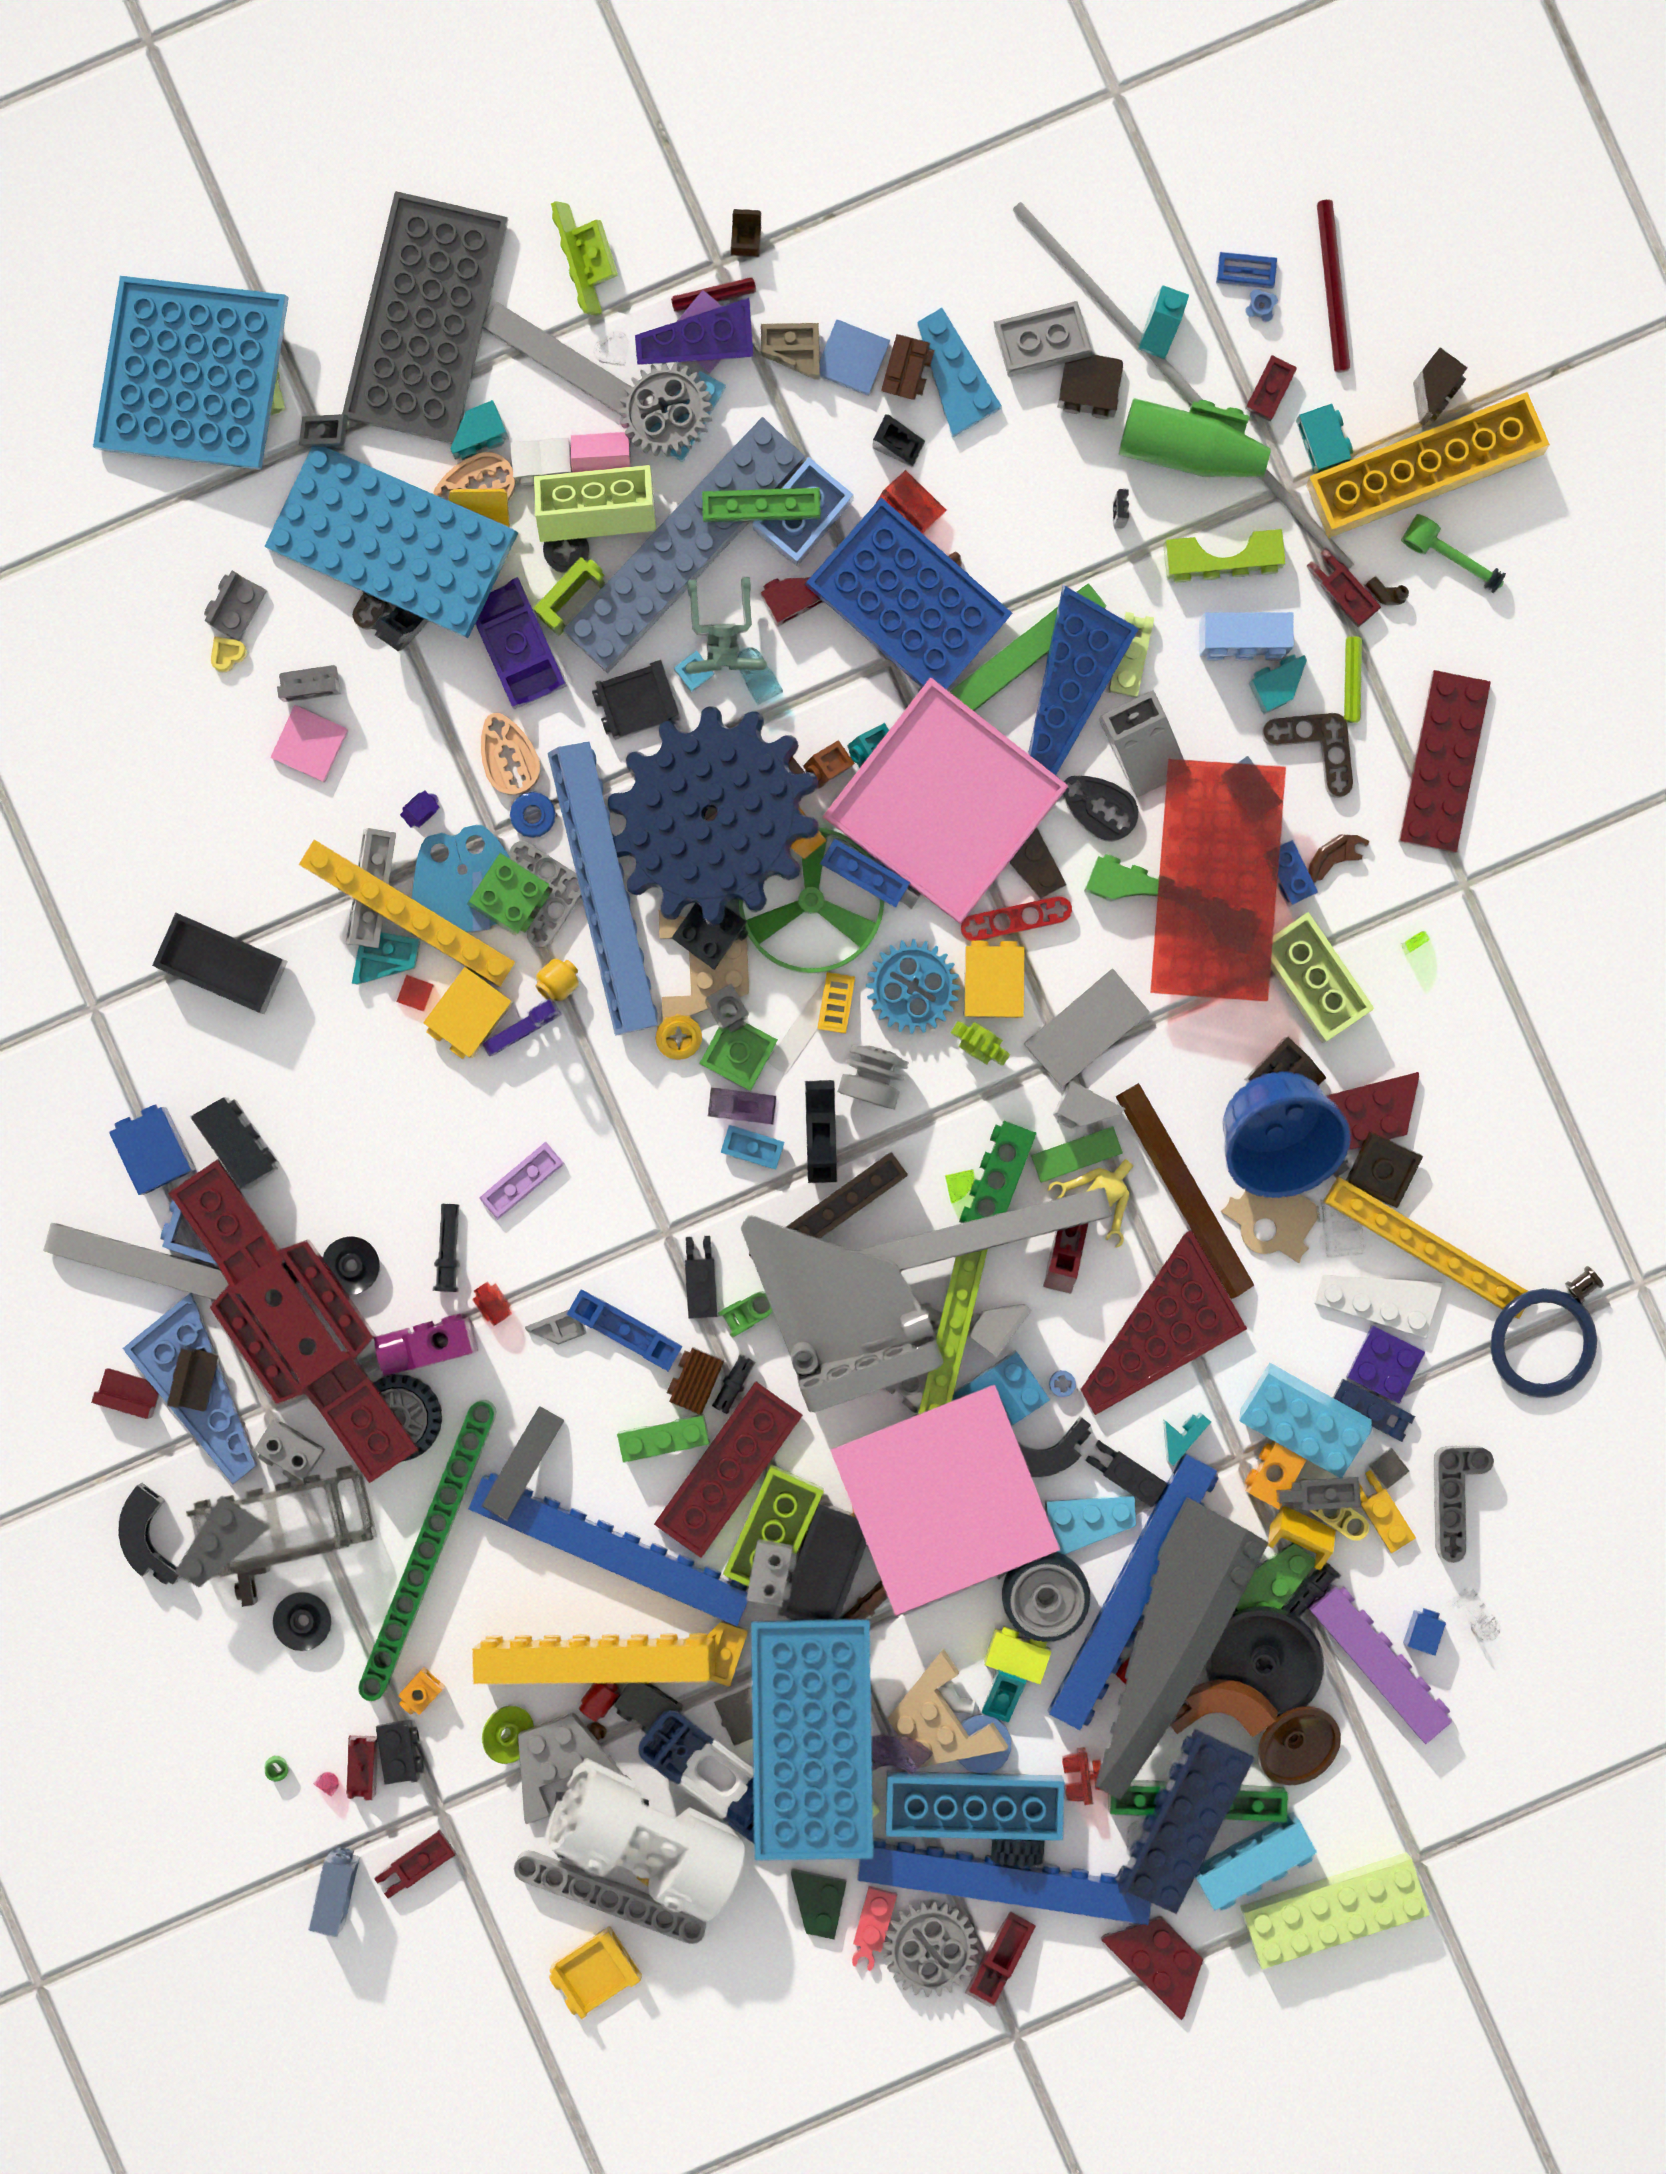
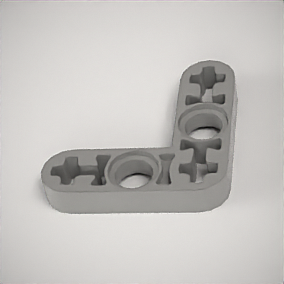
M518 841L510 848V859L548 883V887L553 889L527 930L528 941L534 947L545 948L552 943L581 898L580 888L577 892L572 890L567 896L568 899H572L570 905L562 898L555 896L558 891L564 895L567 890L564 884L565 881L577 879L576 872L532 844ZM529 848L527 853L534 859H536L537 854L542 856L535 863L533 871L528 869L532 864L527 860L516 861L518 859V855L515 853L517 849ZM550 862L554 864L555 874L551 878L540 876L539 867L542 863ZM559 902L563 905L564 913L560 918L554 919L549 916L548 907L551 903ZM544 916L549 922L557 925L554 930L548 926L545 934L548 936L547 940H539L537 943L534 941L536 936L533 934V931L535 929H542L545 923L540 921V919Z

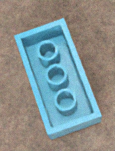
M1270 1362L1241 1407L1239 1422L1339 1478L1344 1476L1370 1435L1372 1426L1370 1418Z
M1292 1811L1287 1814V1822H1273L1203 1861L1196 1879L1214 1911L1219 1908L1223 1911L1232 1907L1236 1903L1235 1899L1244 1894L1251 1896L1262 1889L1261 1885L1269 1880L1275 1882L1282 1879L1288 1874L1287 1870L1296 1865L1302 1867L1313 1861V1856L1318 1852L1302 1823Z

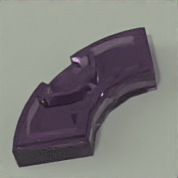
M880 1734L871 1737L872 1772L879 1767L892 1765L902 1768L912 1775L933 1755V1752L926 1746L903 1735L899 1737Z

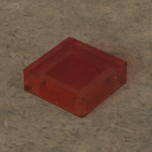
M406 975L396 1002L425 1012L435 985Z

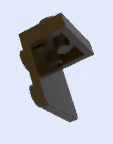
M1092 354L1091 357L1065 363L1057 408H1061L1064 412L1071 414L1089 413L1092 414L1091 416L1099 419L1114 418L1119 400L1118 393L1124 365L1123 361L1117 358Z

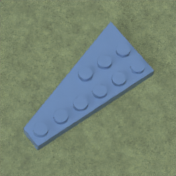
M189 1293L122 1348L166 1403L168 1402L180 1348L190 1347L215 1353L193 1293ZM218 1362L206 1411H198L186 1407H169L229 1481L235 1484L257 1466Z

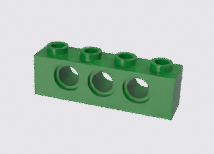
M1002 1121L1001 1126L995 1124L990 1137V1141H993L994 1145L991 1153L985 1151L979 1166V1168L984 1169L980 1180L975 1179L969 1195L973 1196L970 1208L964 1206L959 1223H966L1007 1212L1036 1137V1132L1007 1121ZM1005 1144L1012 1146L1015 1151L1014 1158L1008 1162L1001 1160L998 1154L1000 1147ZM993 1172H1000L1004 1176V1184L999 1189H993L988 1183V1178ZM984 1199H989L994 1204V1211L989 1216H982L978 1212V1204Z

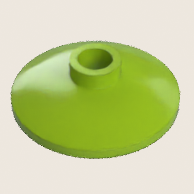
M510 1705L496 1710L488 1718L482 1731V1746L484 1752L491 1760L500 1764H509L520 1759L518 1735L521 1731L534 1727L530 1714L523 1708Z

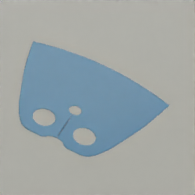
M482 825L464 827L460 833L452 836L446 833L427 836L423 840L417 856L412 899L465 932L473 931V908L467 905L473 895L472 873L481 871L483 879L499 853H502L509 859L510 857L493 833ZM477 835L484 840L485 847L481 853L472 854L467 850L466 842L471 836ZM436 844H444L449 850V856L443 862L434 861L430 855L431 848ZM461 864L468 868L467 873L464 875L459 874L457 871L458 866ZM489 919L490 926L496 925L495 922Z

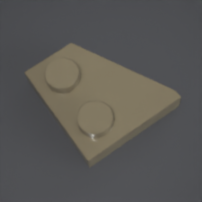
M819 323L761 324V356L810 378L820 380Z

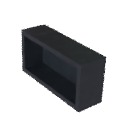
M175 912L152 966L253 1011L265 1014L288 961Z
M821 1501L819 1502L789 1583H792L789 1601H782V1607L779 1608L778 1615L791 1620L840 1619L867 1545L856 1514Z

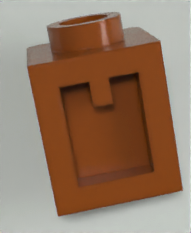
M837 740L814 754L803 765L806 773H813L817 777V788L820 789L830 780L850 769L855 763L840 741Z

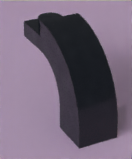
M396 607L387 616L378 618L372 628L376 630V637L399 652L420 633L428 621Z
M834 1080L805 1081L808 1183L837 1182Z
M1079 1416L1063 1438L1055 1445L1046 1449L1029 1448L1017 1440L1031 1477L1051 1476L1072 1466L1082 1456L1073 1447L1076 1443L1081 1446L1091 1434L1088 1430L1091 1424Z
M140 1483L131 1492L121 1510L118 1524L120 1546L130 1566L141 1577L152 1569L154 1571L153 1576L163 1584H168L169 1582L173 1585L181 1578L174 1573L177 1566L155 1549L150 1538L151 1521L165 1499L144 1483Z

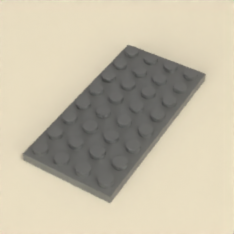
M394 192L342 414L348 415V420L450 444L453 443L463 417L483 332V324L486 320L508 227V217L403 192Z

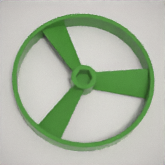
M820 827L819 831L826 841L808 857L802 858L805 889L800 892L797 901L746 920L744 904L739 899L740 917L747 921L745 927L753 945L771 962L782 968L799 973L829 972L855 960L874 939L884 911V901L880 899L878 918L876 922H873L824 900V895L819 890L823 867L820 862L825 854L828 835L848 843L869 859L871 857L862 847L846 835ZM805 912L808 914L818 913L860 948L850 957L839 963L821 968H802L776 959L764 950L760 944Z

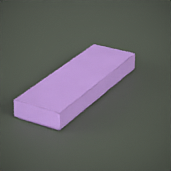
M545 1141L483 1193L479 1199L494 1217L499 1220L565 1163Z

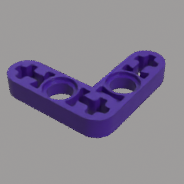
M548 999L527 1012L529 1016L485 1041L482 1046L488 1056L491 1057L561 1016L562 1013L555 1001Z

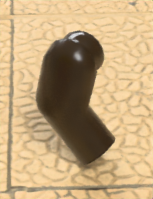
M1377 576L1365 584L1378 602L1383 605H1400L1405 603L1409 597V590L1406 586L1385 587Z

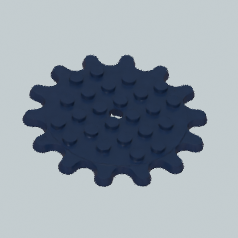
M709 706L702 710L698 727L690 733L683 732L674 721L663 722L659 727L662 744L656 754L647 756L639 751H634L626 757V766L636 778L632 789L625 793H613L608 798L609 810L612 813L624 816L626 819V827L623 832L613 837L617 857L631 856L636 860V868L627 879V889L632 895L638 896L650 888H659L663 893L660 907L661 914L668 920L679 917L683 908L690 903H697L701 906L703 919L711 926L722 922L726 904L732 899H741L747 908L753 912L761 911L767 904L764 883L769 877L780 876L787 881H792L801 872L800 864L790 853L793 842L800 838H813L819 831L818 821L813 817L803 815L799 809L802 798L817 789V777L810 772L794 774L790 771L789 761L798 750V740L793 735H784L772 743L765 742L761 736L764 718L759 712H748L736 727L727 728L722 722L721 711L714 706ZM708 807H715L718 811L716 818L712 821L704 820Z

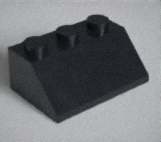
M223 1097L194 1113L190 1118L240 1189H250L278 1169L275 1164L278 1159L268 1146L264 1149L258 1139L261 1135L252 1123L247 1124L241 1116L244 1110L235 1099L230 1100L229 1097Z

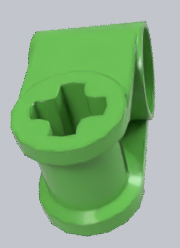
M765 1291L756 1292L718 1312L719 1316H723L731 1330V1338L753 1327L754 1324L765 1319L773 1312L770 1303L768 1311L764 1313L758 1312L754 1308V1300L757 1297H764L768 1300Z

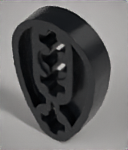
M1070 776L1064 781V783L1074 785L1075 782L1080 784L1079 790L1084 796L1075 794L1073 797L1068 794L1069 788L1066 789L1062 796L1074 819L1095 838L1105 842H1115L1128 836L1135 828L1139 816L1138 805L1134 797L1127 790L1115 783L1091 776ZM1101 798L1105 801L1103 806L1106 809H1110L1112 806L1117 809L1115 814L1118 817H1122L1124 814L1129 817L1127 820L1128 824H1130L1129 828L1124 826L1118 829L1116 827L1118 822L1112 818L1109 821L1104 819L1105 812L1101 810L1097 813L1093 812L1094 805L1091 801H1098Z

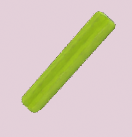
M1350 636L1345 640L1344 718L1348 723H1357L1361 719L1362 638L1357 636Z

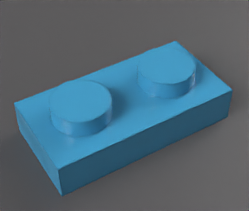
M729 1125L720 1153L776 1170L785 1142Z

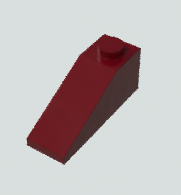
M810 577L786 578L782 581L776 578L763 586L765 590L761 592V598L777 627L824 602L805 586Z
M1088 1223L1055 1231L1043 1287L1069 1294L1072 1293L1078 1277Z

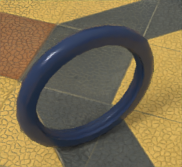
M1541 1288L1527 1291L1515 1297L1503 1308L1491 1332L1490 1349L1495 1368L1508 1386L1518 1393L1529 1397L1549 1398L1572 1390L1585 1378L1594 1362L1598 1339L1593 1319L1579 1300L1557 1289ZM1539 1303H1553L1571 1312L1578 1321L1583 1335V1351L1575 1368L1566 1377L1547 1384L1533 1383L1519 1376L1510 1366L1504 1347L1505 1335L1514 1317L1523 1309Z

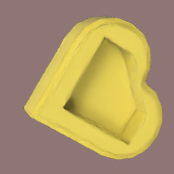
M214 636L211 664L217 671L228 672L233 668L234 663H240L246 658L247 649L241 641Z

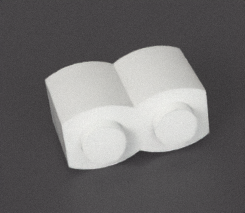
M549 438L510 443L513 478L515 481H520L523 486L534 485V476L572 473L571 443L569 438Z

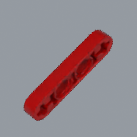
M1056 896L970 915L964 919L960 926L961 934L968 941H981L1065 922L1071 916L1072 905L1067 898ZM1055 902H1060L1061 906H1066L1067 911L1063 912L1062 918H1058V915L1053 913L1047 915L1049 921H1043L1044 912L1040 906L1041 904H1046V910L1054 908ZM1034 908L1037 910L1039 918L1036 923L1027 924L1023 921L1022 913L1025 909ZM999 914L1007 915L1010 919L1009 928L998 930L994 926V918ZM989 916V927L993 932L992 934H986L987 928L980 929L977 933L978 936H973L971 932H966L965 928L970 925L969 921L974 920L976 925L984 924L985 920L983 917Z

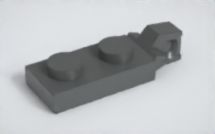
M1359 1477L1311 1479L1292 1482V1489L1277 1490V1502L1293 1503V1509H1301L1302 1511L1361 1507Z

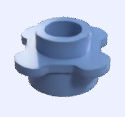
M1254 289L1250 293V305L1245 309L1246 315L1248 317H1260L1264 322H1269L1274 316L1272 310L1274 305L1277 304L1278 298L1273 293L1269 294L1268 292ZM1260 303L1264 304L1263 308L1259 307Z

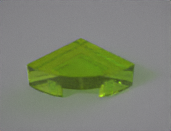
M1422 930L1401 943V948L1405 954L1411 953L1428 942L1430 937L1426 931Z
M973 1169L945 1175L951 1204L964 1198L970 1191L974 1181Z

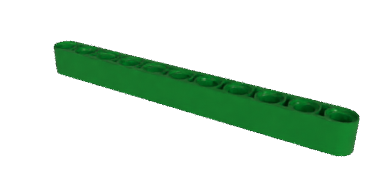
M479 1400L471 1405L359 1682V1694L366 1701H376L382 1697L388 1688L495 1421L496 1407L488 1400ZM478 1406H485L489 1410L490 1417L487 1421H479L475 1417V1409ZM473 1433L478 1437L479 1444L477 1448L471 1449L464 1444L466 1434ZM460 1460L467 1464L468 1472L466 1475L460 1476L454 1472L453 1464L455 1461ZM445 1488L455 1490L457 1493V1500L455 1502L448 1503L443 1499L442 1492ZM435 1515L444 1517L446 1520L445 1529H435L431 1523L432 1517ZM428 1542L434 1546L435 1554L433 1557H426L421 1553L422 1543ZM412 1570H419L423 1573L424 1582L422 1584H414L410 1580L409 1575ZM408 1597L411 1599L413 1609L408 1612L403 1611L399 1607L400 1598ZM392 1624L398 1625L402 1629V1637L398 1639L392 1638L388 1634V1626ZM379 1652L388 1653L391 1657V1664L388 1666L379 1664L377 1654ZM375 1679L378 1681L380 1691L378 1693L368 1691L366 1687L367 1680Z

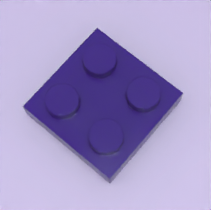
M1371 1325L1346 1377L1400 1404L1425 1351Z

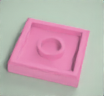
M294 705L270 758L325 783L348 733V729Z

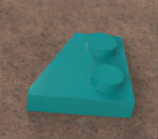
M381 932L379 948L358 947L351 984L359 985L415 969L421 940Z

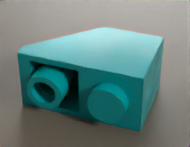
M493 400L466 410L450 448L455 460L458 458L465 460L478 454L477 451L488 447V449L497 448L505 443V439L509 438Z
M1293 654L1279 661L1281 666L1274 670H1270L1268 666L1253 673L1255 678L1249 682V686L1263 715L1290 703L1294 699L1307 662L1305 655L1297 658Z

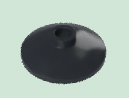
M347 1236L339 1238L332 1242L323 1254L322 1258L348 1295L366 1291L374 1284L379 1275L380 1260L377 1251L368 1241L360 1237ZM351 1259L357 1262V1268L354 1271L347 1268V1262Z
M297 1592L288 1595L278 1604L274 1611V1632L279 1641L292 1650L307 1651L316 1648L327 1638L331 1629L332 1618L328 1606L320 1597L312 1593ZM300 1615L308 1617L309 1623L307 1625L299 1623Z

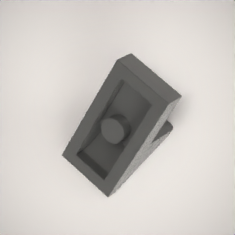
M348 415L302 416L299 445L304 447H331L345 451Z

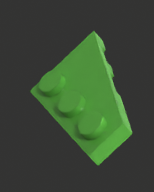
M1291 1543L1255 1569L1236 1609L1240 1611L1256 1606L1281 1609L1315 1566V1559L1297 1544Z

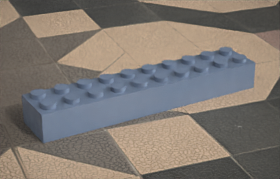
M761 417L563 629L565 635L608 674L687 590V581L696 580L749 524L750 521L703 522L702 491L781 489L805 462V456L764 417Z

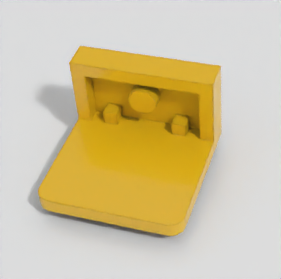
M454 489L450 491V502L510 527L508 494L506 490Z

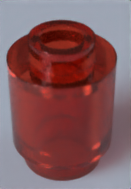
M487 1281L473 1291L476 1296L472 1298V1301L487 1322L490 1321L493 1326L513 1314L509 1308L511 1304L496 1283L490 1285Z

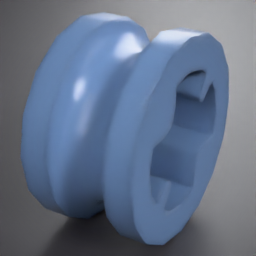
M1060 1370L1052 1374L1049 1386L1055 1395L1067 1397L1074 1392L1076 1381L1071 1373ZM1062 1375L1066 1380L1071 1381L1070 1388L1066 1386L1068 1390L1061 1392L1059 1387L1054 1386L1055 1380L1059 1381L1058 1377Z

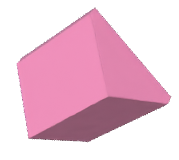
M624 432L571 435L572 473L631 467L630 438L628 439Z

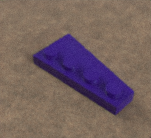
M750 299L739 300L635 335L637 365L754 357Z

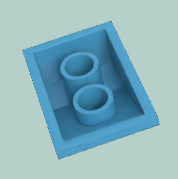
M1016 1350L954 1392L952 1401L995 1385L1011 1426L1050 1401Z

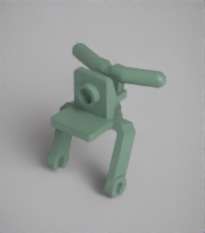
M742 577L741 579L744 625H736L735 623L700 625L696 580H688L687 589L688 596H690L692 630L696 635L707 636V660L688 663L686 671L689 674L721 671L722 666H729V670H764L767 667V662L764 659L737 658V652H739L737 634L746 633L752 625L750 577Z

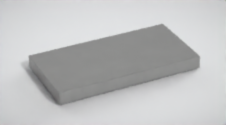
M1112 968L1026 1041L1024 1045L1058 1085L1063 1088L1147 1016L1150 1011Z

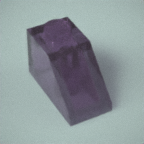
M711 1088L707 1116L773 1125L777 1096Z

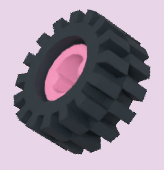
M992 1839L991 1861L1002 1865H1018L1019 1867L1043 1865L1045 1840Z

